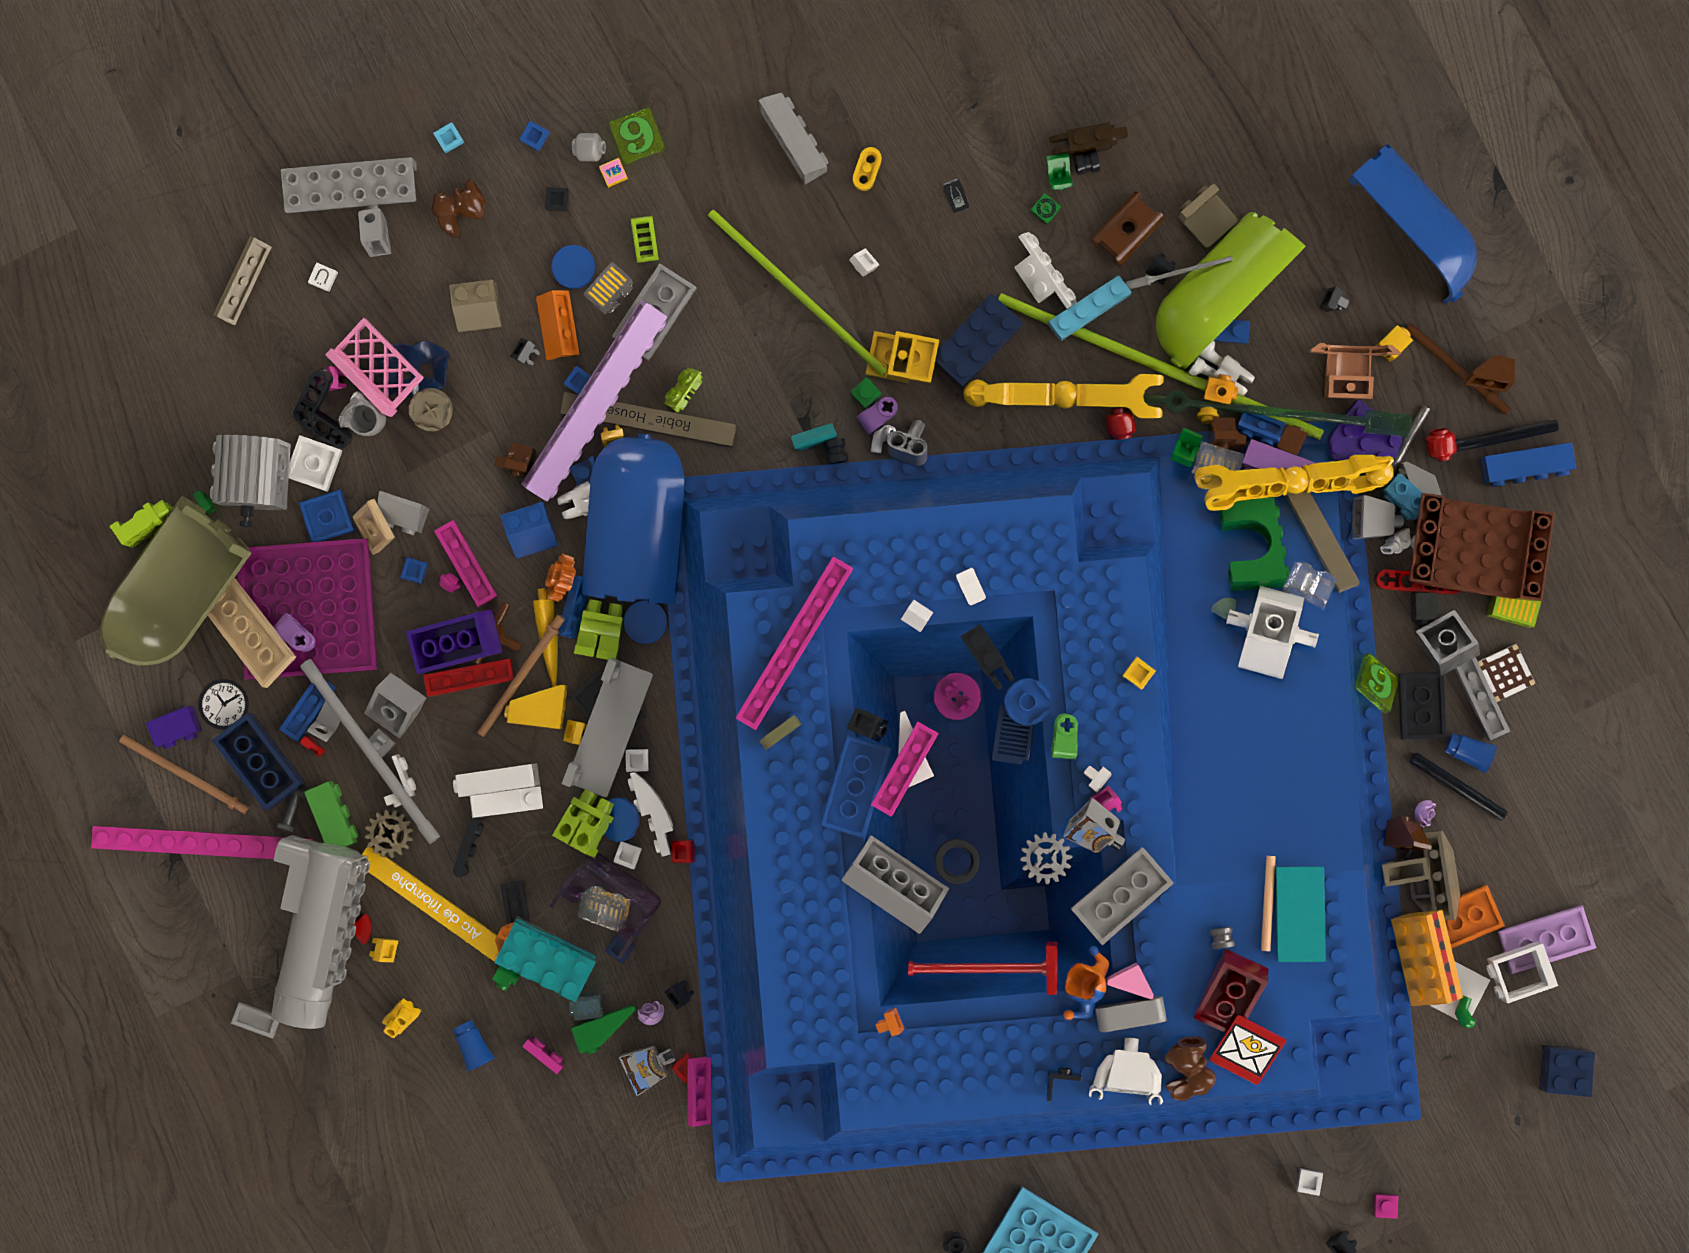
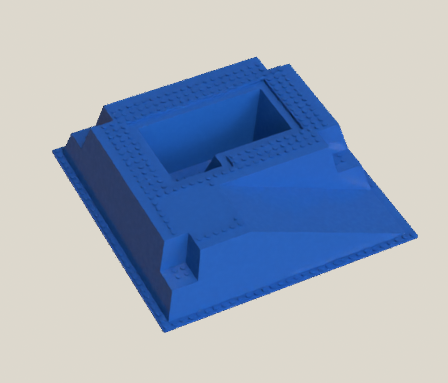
M1340 420L1307 422L1324 430L1320 440L1307 435L1298 456L1314 463L1333 462L1329 458V443L1327 444V441ZM1210 431L1195 432L1202 435L1203 439L1191 468L1170 460L1180 434L1122 440L1113 439L930 455L927 457L925 464L921 466H914L897 459H884L684 477L675 603L667 604L687 839L694 840L695 862L690 863L705 1051L706 1057L711 1058V1121L717 1181L729 1182L1413 1121L1421 1118L1410 999L1391 919L1401 916L1399 885L1385 887L1381 864L1395 860L1396 853L1395 848L1384 846L1387 820H1392L1383 720L1381 700L1372 692L1368 684L1369 679L1374 680L1370 667L1372 664H1377L1365 539H1351L1353 498L1361 496L1360 493L1353 494L1351 490L1322 493L1310 491L1360 581L1358 586L1341 593L1337 592L1285 495L1282 494L1274 497L1275 505H1279L1280 518L1277 519L1278 525H1282L1283 528L1281 545L1286 547L1284 564L1289 567V579H1286L1284 587L1271 589L1304 597L1298 623L1299 629L1319 634L1315 648L1297 642L1292 645L1283 679L1238 667L1247 635L1246 628L1226 624V619L1211 611L1213 605L1219 600L1233 598L1237 600L1236 612L1247 615L1253 613L1259 589L1230 591L1227 570L1230 562L1256 560L1263 557L1269 551L1268 544L1261 534L1253 530L1221 531L1218 510H1209L1204 503L1205 495L1209 489L1198 487L1194 479L1201 453L1203 458L1200 468L1204 465L1206 455H1209L1206 466H1209L1212 456L1214 457L1212 465H1215L1216 459L1219 458L1218 465H1221L1222 460H1225L1224 467H1226L1227 461H1229V470H1231L1232 463H1235L1233 471L1240 470L1251 440H1246V445L1242 451L1229 450L1228 452L1221 453L1216 452L1215 449H1209ZM834 556L852 567L853 570L757 730H754L736 719V716ZM970 568L974 569L986 596L984 600L973 605L968 604L956 577L957 574ZM913 600L933 612L921 632L901 620ZM979 624L982 625L1015 679L1010 683L1005 678L1000 667L993 671L996 678L1002 684V689L997 690L988 675L984 674L960 637ZM1135 657L1140 658L1156 670L1142 690L1122 676ZM962 673L968 675L977 683L980 689L981 700L978 709L965 719L953 720L945 717L938 711L934 703L936 685L943 677L949 674ZM1020 679L1040 681L1046 686L1051 695V706L1048 715L1034 726L1029 761L1022 760V765L991 760L999 707L1004 705L1007 689ZM1374 680L1376 684L1374 689L1380 692L1379 684ZM952 697L951 700L954 702L956 698ZM856 707L888 720L887 732L880 742L847 729ZM901 712H906L913 729L916 723L919 722L939 733L926 755L927 762L934 776L908 787L892 817L874 807L865 839L820 826L846 735L892 748L881 783L882 786L898 757ZM1060 714H1070L1078 722V750L1076 759L1052 758L1051 756L1054 721ZM793 715H796L802 724L768 750H765L759 741ZM1065 718V722H1061L1060 726L1066 731L1067 727H1071V722ZM1089 765L1098 772L1103 767L1111 772V777L1100 791L1110 786L1122 802V810L1118 812L1113 808L1109 811L1120 821L1116 833L1125 838L1124 844L1118 851L1106 845L1100 852L1095 853L1063 837L1069 820L1090 800V797L1097 794L1089 787L1092 780L1084 774ZM1043 832L1047 833L1048 838L1053 833L1056 834V841L1063 838L1062 846H1069L1070 849L1066 851V854L1072 856L1071 859L1066 860V863L1071 865V867H1064L1063 869L1066 876L1057 875L1058 882L1050 878L1049 884L1045 883L1044 878L1039 883L1036 882V875L1029 878L1028 873L1030 870H1023L1022 867L1026 862L1020 860V857L1026 855V853L1021 851V848L1029 847L1026 840L1035 841L1034 834L1042 838ZM871 835L949 888L933 918L920 934L841 881ZM954 838L964 839L971 843L978 851L980 859L976 875L968 882L962 884H953L942 879L936 871L934 863L935 853L939 846L945 841ZM1042 842L1038 845L1041 848H1048L1053 843ZM954 847L945 853L943 865L950 874L961 875L968 871L971 865V858L965 849ZM1143 847L1174 884L1106 943L1101 945L1070 908L1139 848ZM1060 850L1056 854L1057 863L1059 864L1062 859ZM1033 852L1030 855L1032 866L1036 862L1035 853ZM1050 852L1048 854H1041V857L1043 858L1041 861L1042 864L1043 862H1051V859L1049 858V856L1051 855ZM1266 856H1276L1275 867L1324 866L1326 962H1277L1276 878L1274 879L1270 951H1261ZM1044 868L1039 873L1049 874L1054 871L1051 868ZM1232 927L1231 937L1235 941V946L1212 949L1213 938L1209 935V930ZM1057 942V995H1047V975L1042 973H914V976H909L908 974L909 961H914V964L1042 963V961H1046L1047 943ZM1091 946H1096L1099 953L1109 961L1105 979L1137 963L1154 995L1153 997L1163 996L1167 1021L1110 1032H1099L1096 1007L1146 998L1107 985L1102 999L1095 1003L1091 1018L1066 1020L1063 1016L1066 1010L1076 1011L1080 1008L1079 1002L1065 995L1064 982L1066 975L1072 966L1077 963L1089 966L1095 965L1096 960L1094 956H1091L1088 952ZM1225 949L1268 968V983L1251 1011L1248 1020L1287 1040L1258 1085L1209 1060L1226 1033L1193 1018L1213 970ZM896 1007L904 1027L902 1033L893 1037L889 1030L878 1033L875 1024L885 1019L883 1014L888 1009ZM1188 1036L1202 1037L1207 1045L1203 1053L1207 1060L1205 1067L1214 1071L1216 1075L1215 1085L1205 1095H1193L1190 1099L1184 1101L1174 1100L1170 1096L1171 1091H1168L1165 1085L1172 1080L1184 1077V1075L1174 1070L1171 1065L1165 1062V1055L1181 1038ZM1125 1038L1139 1039L1138 1052L1149 1053L1150 1059L1156 1063L1162 1075L1161 1092H1159L1163 1099L1161 1105L1158 1103V1097L1152 1098V1105H1150L1146 1097L1147 1095L1104 1091V1087L1101 1100H1099V1091H1093L1091 1098L1089 1097V1088L1094 1084L1098 1067L1106 1056L1112 1055L1115 1050H1124ZM1058 1067L1071 1068L1074 1073H1081L1082 1081L1053 1079L1052 1101L1047 1102L1048 1070L1058 1071Z

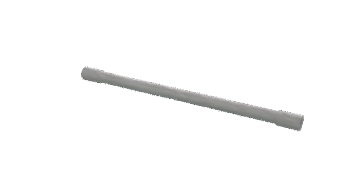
M311 659L305 661L300 666L301 669L317 687L416 823L418 830L429 844L436 841L440 835L421 813L325 681Z

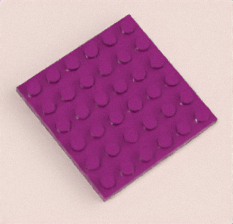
M368 538L248 547L251 555L237 573L239 584L273 627L285 613H288L309 631L316 640L314 648L308 652L295 650L285 642L296 658L278 677L306 675L300 666L309 659L314 662L322 674L378 670ZM302 637L300 639L302 641L301 645H305L304 638ZM243 663L244 680L256 679Z

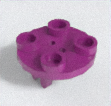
M953 673L943 677L936 685L934 691V703L938 711L945 717L953 720L965 719L971 716L978 709L981 700L980 689L977 683L970 676L962 673ZM952 697L956 698L954 702L951 700Z

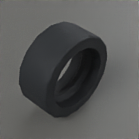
M954 838L945 841L939 846L935 853L934 863L936 871L942 879L949 883L962 884L968 882L976 875L980 859L978 851L971 843L964 839ZM954 847L965 849L971 858V865L968 871L961 875L950 874L943 865L945 853Z

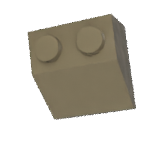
M494 280L449 285L452 309L459 333L502 327L497 284Z

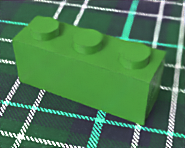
M330 781L304 792L324 843L348 847L358 842L356 839L358 837L357 829L354 825L350 824L348 819L350 812L346 804H342L340 799L342 792L338 784Z

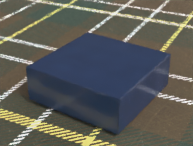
M617 933L605 952L623 964L636 945Z

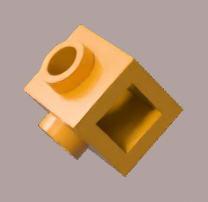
M1219 374L1218 377L1209 375L1203 397L1204 399L1230 404L1231 399H1236L1238 387H1235V381L1231 380L1232 377L1229 375Z

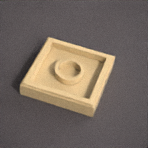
M375 499L367 501L353 515V519L363 538H368L369 550L373 555L379 553L395 538Z

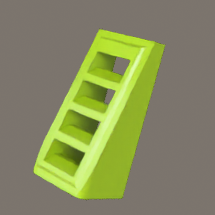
M653 217L631 218L637 263L659 260ZM649 223L648 228H636L638 224ZM646 232L651 234V236L638 238L637 235ZM652 241V245L639 247V242ZM653 250V254L640 256V251Z

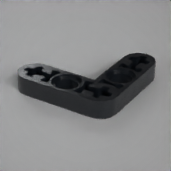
M320 368L311 374L293 415L299 424L333 447L342 449L351 443L352 434L347 428H341L337 421L319 410L333 383L332 373L328 369ZM322 375L324 382H323L322 384H320L319 387H318V386H316V385L319 384V382H320V380H321V378H320L319 376ZM310 391L316 393L318 398L317 402H314L310 399ZM309 406L310 408L307 409L305 414L307 417H304V412L302 410L306 409ZM319 421L326 423L327 431L320 429ZM339 434L342 435V440H343L342 442L339 440V439H340Z

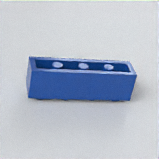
M1572 443L1480 458L1484 484L1491 483L1492 487L1503 486L1505 481L1513 480V484L1527 482L1526 478L1534 477L1535 480L1547 479L1548 474L1556 473V477L1570 475L1569 471L1577 469Z

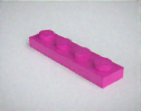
M452 520L435 530L434 532L477 607L498 597L456 522Z
M919 722L916 723L871 804L873 807L892 817L939 733Z

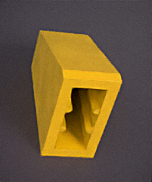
M558 685L511 700L510 704L505 707L504 717L508 718L507 723L562 729L568 685Z

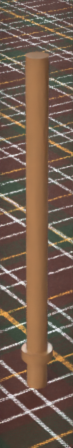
M558 614L552 624H548L546 627L547 631L477 731L479 735L484 737L551 639L560 632L558 629L565 621L564 617Z
M126 735L120 738L119 742L226 803L228 808L236 809L243 814L247 813L249 806L240 802L238 797H231Z

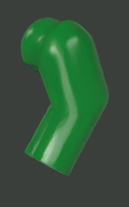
M1463 995L1455 1009V1016L1462 1027L1470 1029L1476 1023L1468 1011L1472 999Z

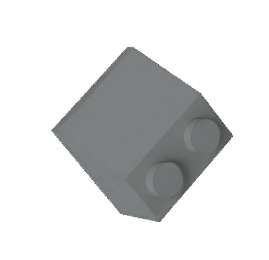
M382 491L379 492L377 505L390 528L393 529L394 525L402 527V532L414 535L415 532L422 533L429 508Z
M390 673L376 687L364 714L400 739L420 712L426 697Z

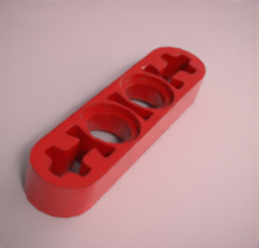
M1385 569L1377 572L1374 578L1376 586L1383 590L1438 593L1440 595H1454L1459 592L1457 590L1450 591V589L1440 588L1441 591H1439L1438 587H1433L1429 590L1424 585L1415 582L1409 588L1404 587L1401 582L1402 577L1405 575L1409 576L1410 571ZM1387 574V578H1396L1395 574H1398L1396 582H1387L1386 586L1383 581H1380V577Z

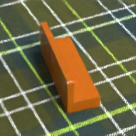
M552 290L537 296L536 301L546 360L580 355L569 291Z

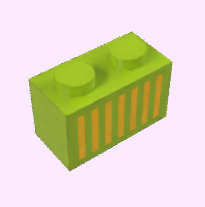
M1491 596L1486 616L1527 628L1535 627L1541 601Z

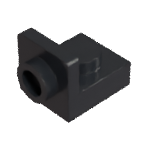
M856 707L847 729L880 742L887 732L888 720Z

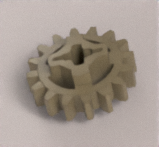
M388 810L384 811V816L376 813L377 820L370 818L369 821L372 823V826L365 828L370 831V834L365 836L366 839H371L368 847L375 846L373 853L377 854L382 851L381 857L384 858L387 853H389L391 858L395 857V852L402 855L403 847L406 849L410 848L406 844L407 841L414 840L409 837V834L414 832V829H408L411 821L404 822L406 815L402 814L397 817L398 811L395 810L392 815H390ZM387 819H394L398 821L399 824H396L394 826L390 825L389 822H387ZM379 825V835L375 836L376 828ZM386 828L392 831L394 830V833L392 834L393 840H391L388 837L385 838V835L387 834ZM404 832L403 840L400 843V833ZM387 842L392 846V849H385L380 844Z

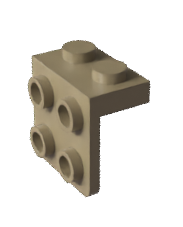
M1214 183L1209 188L1207 185L1202 187L1196 193L1198 197L1193 202L1190 199L1180 207L1182 211L1177 217L1205 248H1209L1238 221L1232 211L1216 195L1220 189Z

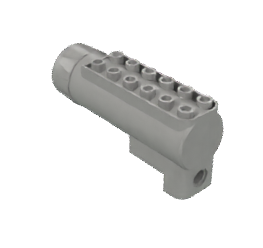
M292 835L279 841L273 860L290 865L280 909L293 912L278 983L275 987L271 1017L289 1026L316 1029L325 1026L328 1010L333 998V988L335 985L342 983L346 976V960L349 959L351 954L350 942L356 932L354 924L361 910L359 902L365 891L366 884L364 880L365 875L370 869V861H368L367 856L361 855L353 849L334 844L318 843Z

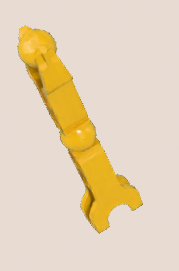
M1138 374L1128 384L1075 385L1070 381H1060L1057 384L996 383L988 385L983 380L975 379L966 384L963 396L965 401L973 407H981L987 402L1002 405L1054 406L1055 404L1063 409L1071 408L1074 405L1126 407L1138 418H1160L1163 416L1162 409L1148 406L1144 402L1143 395L1149 386L1161 385L1164 382V376Z
M1352 455L1349 459L1342 461L1314 463L1308 466L1304 465L1303 468L1292 466L1286 470L1283 467H1280V469L1270 467L1233 471L1224 466L1211 465L1199 468L1194 475V479L1198 487L1209 489L1204 498V503L1209 510H1227L1236 501L1278 497L1282 494L1286 495L1287 492L1298 494L1304 490L1307 493H1310V491L1322 493L1351 490L1353 494L1372 491L1375 488L1388 485V482L1393 477V466L1391 464L1394 459L1390 456ZM1361 473H1366V476H1359Z

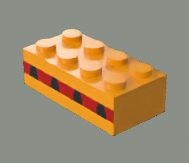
M1443 910L1407 913L1391 919L1411 1006L1448 1004L1463 998Z

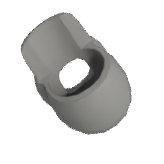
M357 391L352 395L350 403L344 407L339 417L341 428L348 427L354 433L361 436H374L378 434L387 421V415L383 414L361 391Z

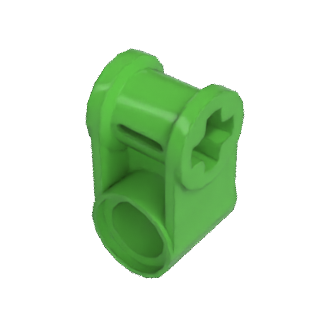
M1060 714L1054 721L1051 746L1052 758H1077L1078 722L1070 714ZM1065 718L1071 722V727H1067L1066 731L1060 726L1061 722H1065Z

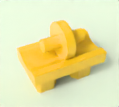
M403 998L382 1020V1023L386 1025L383 1030L384 1033L392 1038H395L398 1034L400 1035L419 1016L421 1010L414 1008L411 1001Z

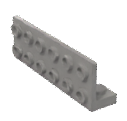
M412 157L281 169L284 211L286 213L415 202L414 171H417V163Z
M614 658L608 659L601 678L603 681L602 687L575 759L568 765L562 781L563 785L568 787L575 785L603 797L609 795L652 681V673Z

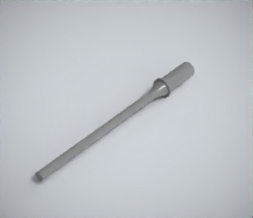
M1232 257L1214 260L1157 276L1146 275L1145 277L1126 281V285L1129 289L1145 285L1150 286L1151 283L1159 279L1232 261Z

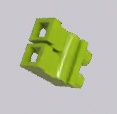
M164 500L159 501L155 505L146 503L143 505L144 509L137 511L132 519L124 524L116 521L110 525V528L122 545L134 548L157 532L173 509L171 504L166 503Z
M590 599L586 611L583 610L574 654L606 660L611 658L618 660L624 621L622 605L610 603L607 615L600 613L602 601Z
M585 789L579 799L573 797L572 804L568 807L552 836L595 858L598 852L596 848L607 831L609 823L611 824L614 819L610 816L614 804L601 798L597 807H593L592 805L598 795Z

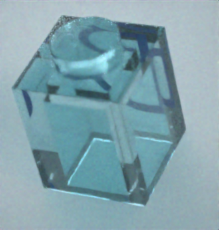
M601 993L580 995L576 1002H569V1012L571 1016L574 1015L575 1021L603 1016Z

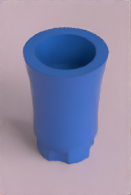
M1452 733L1447 741L1444 752L1451 754L1452 757L1475 767L1485 774L1493 761L1497 745Z
M473 1020L453 1029L467 1072L495 1059L478 1028H475Z

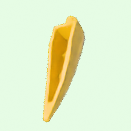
M546 588L537 589L539 600H533L539 641L547 631L546 627L548 624H552L557 617L555 601L547 598ZM554 635L542 652L552 687L557 686L558 635Z

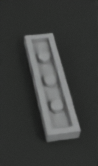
M1476 657L1455 668L1488 741L1510 732Z

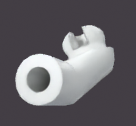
M885 425L873 433L872 453L881 454L883 442L887 441L890 433L896 431L893 426Z

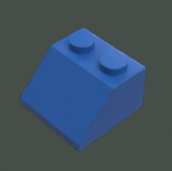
M540 502L500 515L516 559L559 546L545 503Z

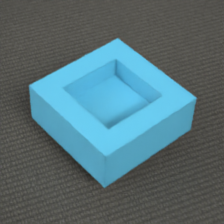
M452 122L433 133L445 153L464 143Z

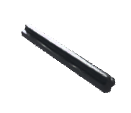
M1550 420L1456 440V452L1556 432L1559 430V424L1557 420Z
M1415 753L1410 761L1413 765L1500 821L1505 819L1508 814L1507 810L1421 754Z

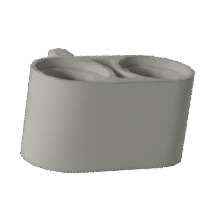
M914 420L907 434L900 431L890 433L887 438L888 454L897 460L914 466L925 464L928 457L927 444L924 440L920 439L925 424L921 420ZM896 443L901 444L900 446H893ZM914 451H921V453H919V454H915V453H913V452H914Z

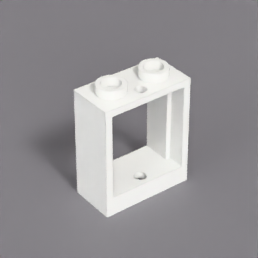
M1534 942L1487 959L1489 964L1486 966L1488 974L1491 978H1494L1496 983L1494 987L1495 994L1503 1002L1510 1003L1558 986L1543 943ZM1531 952L1541 981L1507 992L1498 963Z

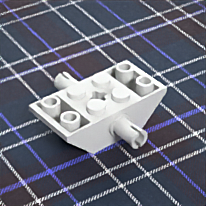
M1260 586L1253 613L1247 615L1230 609L1226 624L1243 627L1247 631L1238 667L1283 679L1292 645L1295 642L1312 646L1313 648L1316 647L1319 634L1301 630L1298 626L1304 597Z

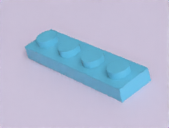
M1118 275L1050 320L1048 325L1058 339L1062 341L1129 297L1132 292Z

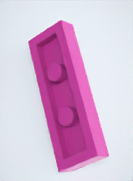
M706 1056L688 1059V1126L696 1127L711 1124V1058Z

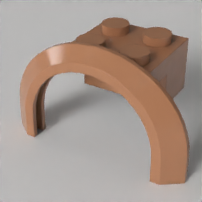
M1318 343L1309 349V353L1326 354L1324 398L1373 399L1374 377H1371V357L1401 355V352L1392 345L1339 346Z

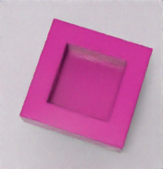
M1374 1193L1373 1216L1377 1218L1398 1219L1399 1196Z

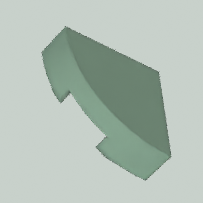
M1223 598L1213 605L1211 611L1227 620L1230 609L1235 611L1237 600Z

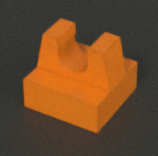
M897 1008L888 1009L883 1014L885 1019L878 1021L875 1025L878 1033L889 1030L893 1037L901 1034L904 1027Z

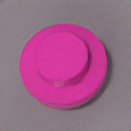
M451 573L440 576L439 585L448 592L454 593L461 586L458 582L459 579Z

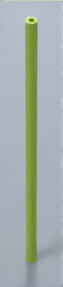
M715 210L708 214L709 218L882 377L888 372V369Z

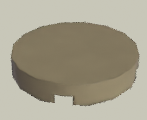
M436 388L419 390L413 395L409 404L410 418H412L418 428L425 431L440 430L449 424L453 415V405L450 398Z

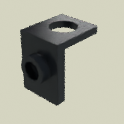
M1058 1067V1071L1048 1070L1047 1102L1052 1101L1053 1079L1082 1081L1081 1073H1074L1071 1068Z

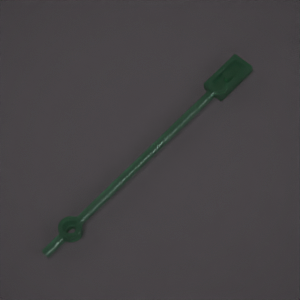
M1174 390L1168 396L1144 395V402L1165 404L1174 413L1182 412L1186 407H1212L1215 410L1361 425L1364 426V433L1406 438L1410 436L1412 415L1367 410L1366 417L1238 403L1225 404L1210 400L1191 399L1181 390ZM1175 398H1179L1181 400V404L1179 406L1173 404V400Z

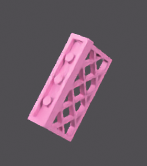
M365 318L355 326L335 349L331 348L325 354L383 414L392 417L397 412V406L424 378ZM366 326L370 330V339L360 340V331ZM382 342L384 344V354H374V343ZM360 343H369V355H360ZM348 344H355V355L347 356L343 350ZM389 357H397L399 359V369H389ZM369 358V370L360 369V359ZM374 358H384V369L374 370ZM398 372V384H389V373ZM403 372H411L415 376L410 384H403ZM374 373H384V385H376L374 383ZM388 388H398V396L393 402L388 397Z

